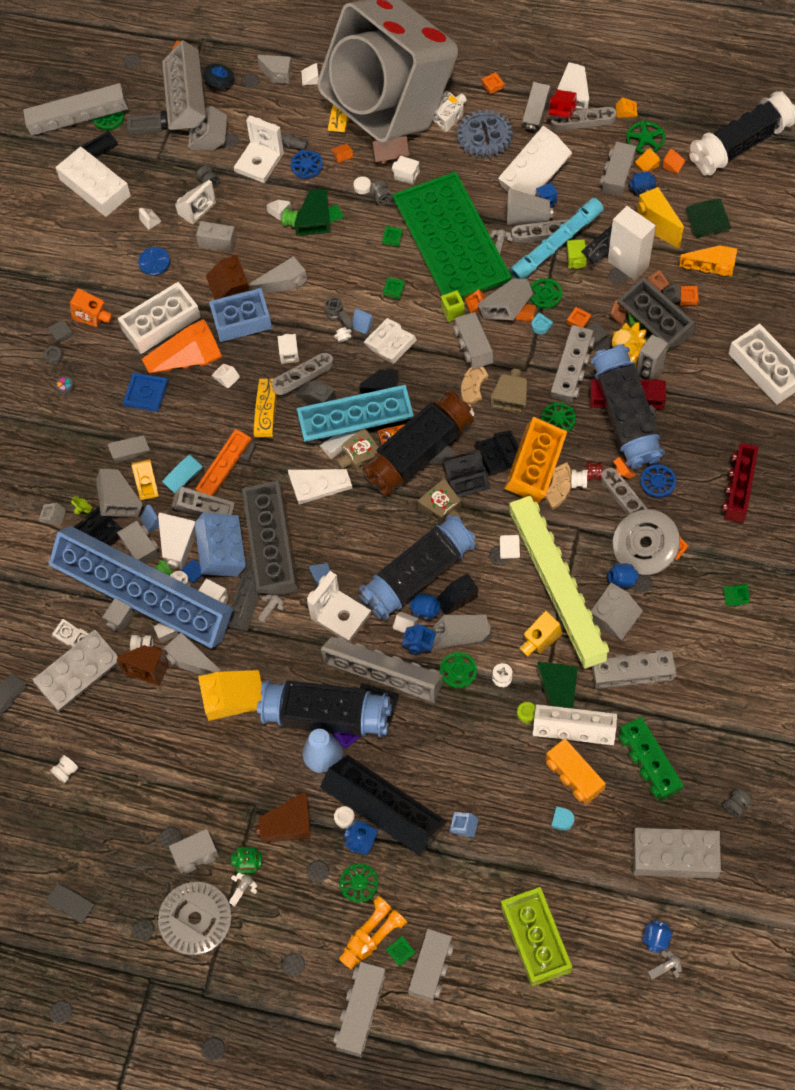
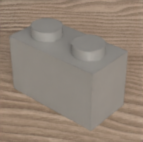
M200 221L196 234L199 248L233 253L237 240L234 226Z
M135 521L117 532L131 557L145 564L159 557L157 553L159 547L154 539L150 541L148 538L150 534L144 525L140 526Z
M207 829L169 846L180 873H190L196 869V866L203 863L205 865L210 864L219 856Z

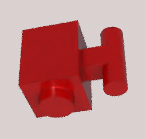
M557 89L555 95L551 96L550 106L552 108L549 109L548 115L563 118L572 117L577 107V93Z

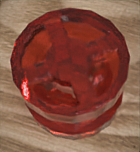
M587 462V480L597 479L602 481V462L597 464Z

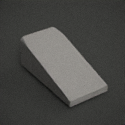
M144 435L108 444L115 465L150 452Z

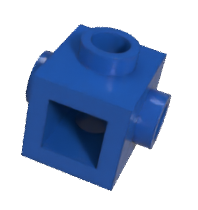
M420 624L406 627L402 646L406 647L413 654L431 651L436 633Z
M355 820L352 827L348 826L343 837L347 839L344 846L348 847L352 852L362 853L367 856L378 830L370 827L366 822Z

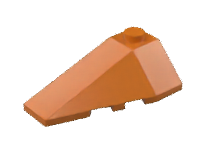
M203 319L186 327L142 358V362L149 374L171 371L173 368L183 367L185 369L191 365H207L222 358V355L212 332Z

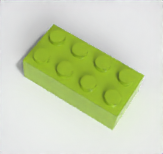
M541 887L501 901L502 913L531 987L571 973L572 964Z

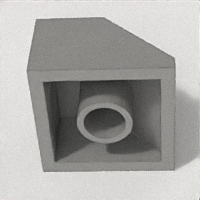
M213 106L207 108L204 121L196 127L190 128L188 149L215 150L220 145H223L226 140L227 115Z
M610 583L591 610L594 625H598L601 630L621 642L643 612L628 592L613 583Z

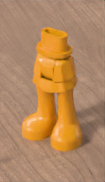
M379 896L373 902L375 911L366 923L358 930L356 929L354 935H351L346 946L348 949L344 948L345 952L339 957V960L350 970L357 963L360 965L362 960L371 956L372 951L377 949L379 943L393 929L402 928L407 923L403 916L395 910L392 911L390 905ZM389 914L385 923L370 937V932Z

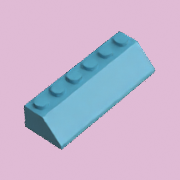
M406 385L297 408L304 442L414 417Z

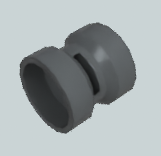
M208 165L201 167L196 173V177L200 182L204 183L210 180L213 189L219 184V177L213 173V170Z
M378 180L370 187L377 204L384 205L391 201L393 195L384 180Z
M330 297L325 301L326 316L329 320L338 321L339 312L343 311L342 300L338 297Z
M736 788L731 794L732 797L723 803V807L731 815L739 818L743 813L744 807H748L752 799L747 793Z

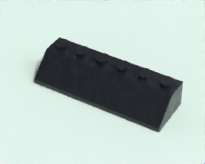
M348 754L328 768L320 785V788L325 790L328 795L335 797L343 805L350 807L362 818L369 820L378 829L385 831L393 839L403 843L412 852L419 855L423 854L431 846L447 823L445 819Z

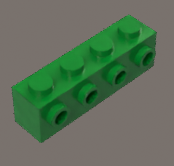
M639 717L620 727L619 741L628 748L629 757L640 768L639 773L642 779L648 781L651 786L649 789L652 796L658 798L661 803L682 792L683 783L643 718Z

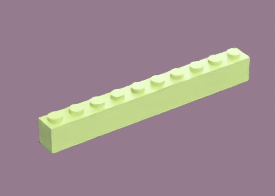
M531 496L509 503L510 515L584 669L607 661L608 645L605 641L602 642L600 638V629L598 625H594L590 609H586L584 605L585 599L582 593H578L576 589L577 583L575 578H571L569 575V566L567 562H563L561 550L555 546L554 536L551 531L548 532L544 516L541 517L539 514L540 508L538 503L533 502Z

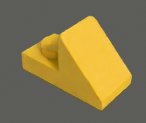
M151 460L132 463L140 500L159 497Z

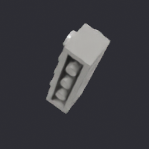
M572 325L551 390V398L573 403L574 398H578L580 392L578 384L579 381L583 382L585 376L583 368L585 364L588 365L591 354H588L590 348L594 347L596 340L593 337V330Z
M658 650L650 654L639 652L633 656L621 654L615 658H607V661L591 667L595 690L672 681L676 675L672 651Z
M360 962L359 968L355 967L352 980H355L353 989L349 988L346 1001H349L347 1010L343 1009L340 1017L342 1027L340 1031H336L333 1043L336 1044L337 1051L362 1058L386 976L384 968Z

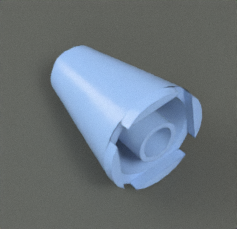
M315 729L310 733L304 745L303 759L310 770L316 773L327 772L329 767L343 758L342 746L334 736L324 729Z

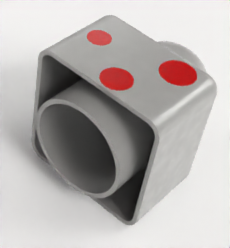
M361 0L347 3L342 8L318 79V89L326 99L379 142H386L398 137L421 132L428 129L432 122L445 86L453 73L458 56V47L451 38L402 0Z

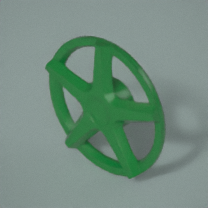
M644 120L632 125L626 136L627 142L630 145L632 144L629 137L639 138L636 151L640 153L645 152V150H641L644 145H653L655 149L652 151L655 152L665 142L664 129L653 122ZM646 125L655 127L657 130L649 132ZM641 126V133L631 132L634 128ZM658 134L662 135L660 145L653 139Z

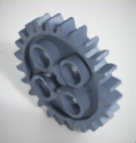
M479 109L478 114L472 111V116L466 115V119H461V124L458 125L457 136L460 147H464V151L469 150V155L476 153V157L481 154L482 158H485V155L491 158L493 153L498 156V151L504 153V148H509V143H511L513 137L510 121H506V116L500 117V112L495 115L494 110L488 113V110L485 109V112L482 113ZM482 123H484V126H485V133H484V131H483V125H482Z

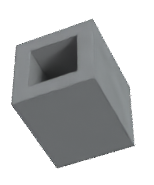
M114 599L102 617L106 624L105 627L113 632L117 630L122 633L134 616V612L131 606Z

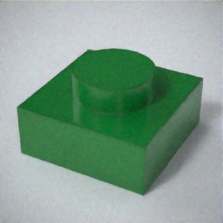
M386 226L382 244L400 247L403 228Z
M388 277L383 290V296L401 299L405 281Z
M403 936L386 949V952L399 968L416 954Z

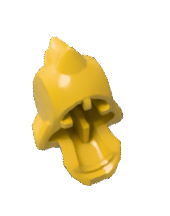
M639 322L631 328L625 323L620 330L613 332L612 348L619 344L629 347L630 352L628 354L630 360L635 363L637 369L640 350L646 343L644 339L646 330L639 331Z

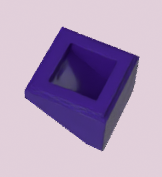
M330 732L344 749L361 737L360 735Z

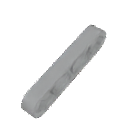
M612 107L577 110L569 118L551 116L550 126L552 129L559 131L609 125L616 120V110ZM593 115L596 119L589 120L587 117ZM576 117L579 121L572 122L570 119Z
M569 219L517 225L513 227L511 237L516 243L546 240L553 234L549 230L550 228L556 227L559 229V226L566 223ZM538 229L542 233L539 235H535L532 233V231Z
M321 353L276 377L272 381L273 392L278 395L286 394L327 372L333 367L332 355ZM307 368L315 369L312 372L306 371ZM292 376H299V377H300V378L297 379V380L291 379Z
M607 468L603 471L601 477L603 485L627 515L640 510H648L615 469ZM607 475L610 477L614 476L613 481L610 478L607 479ZM618 488H624L627 493L625 495H619L617 494L616 490ZM629 502H635L638 505V507L636 509H630L628 508L627 504ZM643 524V525H641L640 527H643V526H649V527H650L651 525Z

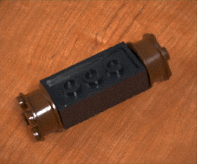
M453 390L450 392L446 391L444 393L445 397L439 402L435 401L433 403L431 401L376 450L377 453H375V458L368 464H363L362 469L367 474L366 479L370 484H376L384 497L387 495L391 496L392 490L395 487L406 483L462 433L463 427L468 423L472 424L474 422V417L470 413L471 407L465 401L462 402Z

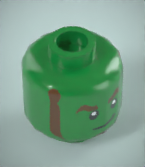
M239 846L236 848L235 853H231V866H235L237 873L253 874L257 871V868H261V852H258L254 846Z

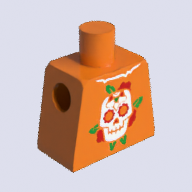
M77 288L70 301L71 318L94 327H98L101 321L110 323L113 313L105 311L104 301Z

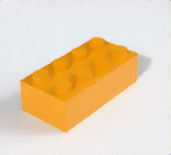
M533 417L526 425L504 489L524 498L531 496L532 500L539 504L546 496L567 431Z

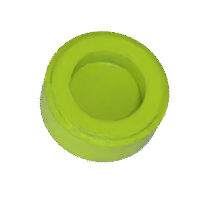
M531 702L520 704L517 709L518 719L523 723L533 722L536 706Z

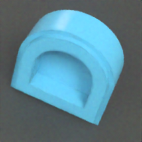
M538 313L532 320L531 328L537 334H544L553 326V321Z
M556 806L551 828L563 831L570 829L574 824L573 813L568 809Z

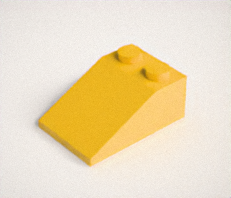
M657 187L640 194L637 203V213L656 225L655 236L675 248H679L684 225L660 189Z
M259 670L225 671L198 676L208 721L257 710V704L262 698V682Z

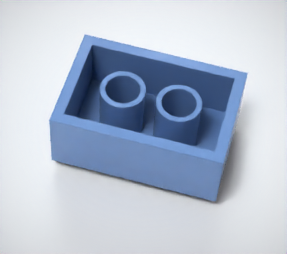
M261 288L209 301L220 342L272 329L269 312Z
M203 512L195 522L201 574L237 577L246 567L239 516Z

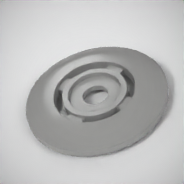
M640 510L628 515L620 522L613 536V551L619 563L632 564L635 570L638 571V575H653L663 571L674 561L680 548V535L675 523L667 515L656 510ZM643 524H646V525H654V526H657L658 528H657V529H654V528L649 527V526H643V527H640V526L643 525ZM650 537L652 540L651 545L646 548L642 547L640 544L642 538ZM637 554L638 556H641V557H650V556H652V558H651V559L643 560V559H638V558H636L635 555Z
M189 882L172 890L164 899L158 915L159 930L165 942L175 951L185 955H201L215 949L226 938L232 920L231 908L225 895L215 886L205 882ZM187 901L188 904L180 910L178 918H175L180 906ZM197 912L201 915V921L195 925L191 924L189 916ZM212 919H216L215 924L213 925L209 933L203 936V934L210 928L212 924Z

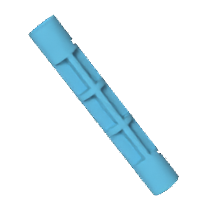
M594 197L577 210L573 217L566 223L561 224L559 229L546 240L543 239L541 244L531 253L515 263L509 269L511 275L515 279L527 278L537 269L539 264L550 255L552 256L567 240H571L575 233L586 224L588 225L604 211L601 202Z

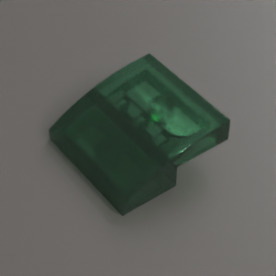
M721 199L707 200L685 207L696 239L712 232L714 235L732 229Z

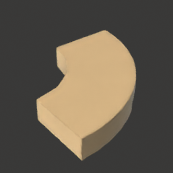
M483 366L475 369L471 367L464 375L461 385L462 401L469 405L482 400L480 387L489 378Z
M567 462L555 468L552 484L544 497L552 510L565 501L571 489V469Z

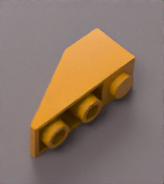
M715 246L681 254L679 267L706 273H716L722 276H732L737 248Z

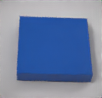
M133 372L123 405L125 407L159 412L169 382L168 378Z

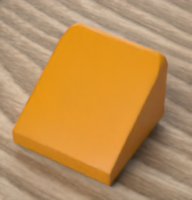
M622 97L616 103V117L630 118L638 116L636 102Z
M649 148L635 161V165L642 172H651L659 167L660 158Z

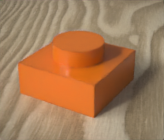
M496 72L481 79V84L489 94L504 88V82Z
M681 286L680 305H698L697 286Z
M575 307L568 317L566 324L585 328L591 320V314Z
M618 457L613 461L617 466L615 468L617 473L622 477L631 479L636 475L631 470V467L625 465L627 460Z

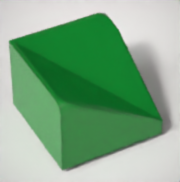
M748 584L724 586L725 604L727 606L750 603Z

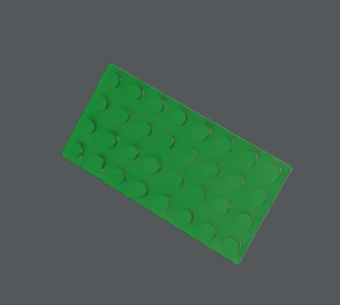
M456 171L392 194V199L441 296L458 290L463 300L478 289L484 292L506 284L512 279Z

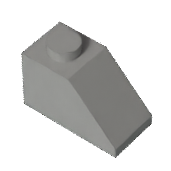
M257 56L259 69L273 83H290L292 72L291 57Z

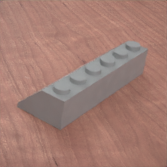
M182 40L162 61L168 128L170 130L194 128L203 122L206 117L199 51Z
M331 637L321 649L324 665L435 703L443 683V675L437 670L424 669L417 663L409 664L399 657L386 656L379 650L372 651L366 649L362 644L349 643L342 637Z

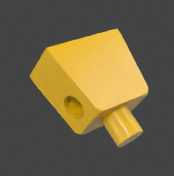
M545 611L524 633L526 642L519 649L527 657L534 650L541 654L563 634L560 623Z

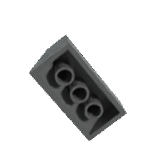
M644 277L617 300L624 309L654 336L660 337L667 342V348L682 344L695 332V322Z

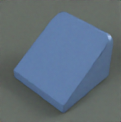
M356 308L352 321L354 330L367 334L373 326L372 315Z
M148 504L140 519L150 533L159 528V519L151 505Z
M327 563L309 566L311 576L318 587L320 579L324 575L327 576L331 570Z
M454 812L449 832L474 837L478 818L472 813Z

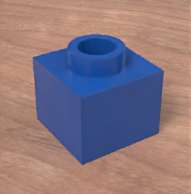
M553 183L536 188V196L550 200V207L557 204L558 193Z

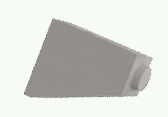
M533 82L522 121L526 129L532 131L541 129L550 105L551 96H553L550 85Z
M508 189L507 225L549 222V219L553 218V208L550 207V200Z
M511 279L479 302L478 306L483 319L514 320L533 294L528 279Z
M100 469L96 484L101 516L138 517L142 502L120 471L116 469Z
M443 615L431 628L436 633L432 649L483 641L490 634L491 629L487 615Z

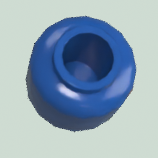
M649 171L635 173L633 180H630V189L634 190L636 195L656 188L655 175H652Z
M630 563L614 564L608 571L609 583H613L621 589L632 588L635 581L638 580V571Z
M419 593L411 600L410 609L416 618L432 620L440 612V602L434 595Z
M657 920L646 924L642 941L648 945V950L660 953L661 949H669L673 935L672 929L669 928L670 924Z

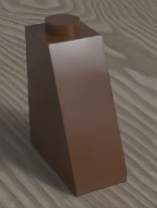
M306 792L299 794L259 817V825H256V835L260 837L262 843L311 838L309 804Z

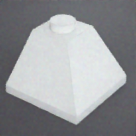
M210 180L187 192L175 203L178 215L192 225L216 203L212 182Z

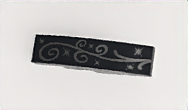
M612 225L581 251L592 265L609 251Z

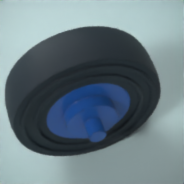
M209 64L204 70L203 77L211 86L228 88L233 83L234 74L224 65Z

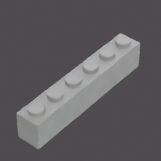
M121 83L23 109L26 126L32 136L127 110L128 106Z

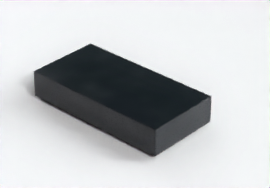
M107 131L81 147L97 158L118 146V142Z

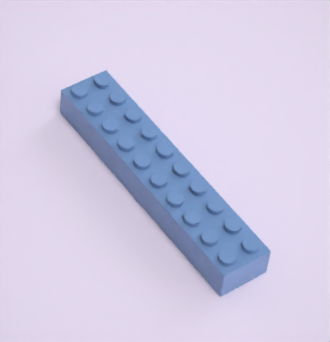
M72 526L58 531L48 565L131 606V608L211 649L223 641L233 611L232 607Z

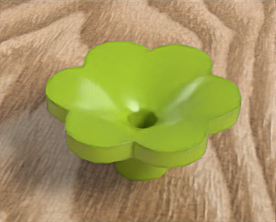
M74 496L71 501L76 506L74 513L80 515L82 511L90 513L93 509L83 498Z

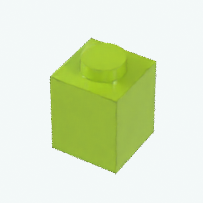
M585 239L567 241L568 268L580 269L586 267L587 258L581 252L586 247Z
M458 290L441 296V309L448 322L455 320L456 317L465 315V305Z

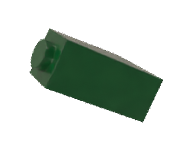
M327 189L309 190L294 223L296 236L331 233Z
M538 661L537 674L548 706L573 709L578 666Z

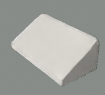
M358 430L334 435L322 443L320 447L332 459L342 452V444L356 434Z

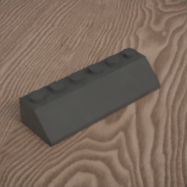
M279 480L242 488L257 592L280 596L299 592L284 491Z

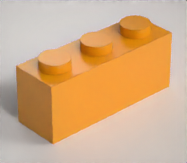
M563 739L546 753L547 766L560 775L559 779L565 786H570L573 790V795L578 801H583L587 805L605 790L606 783L566 739Z

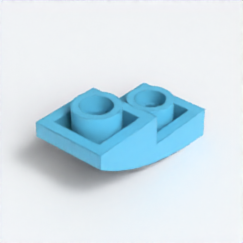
M188 455L162 482L175 493L177 489L185 487L189 481H192L204 467L195 458Z

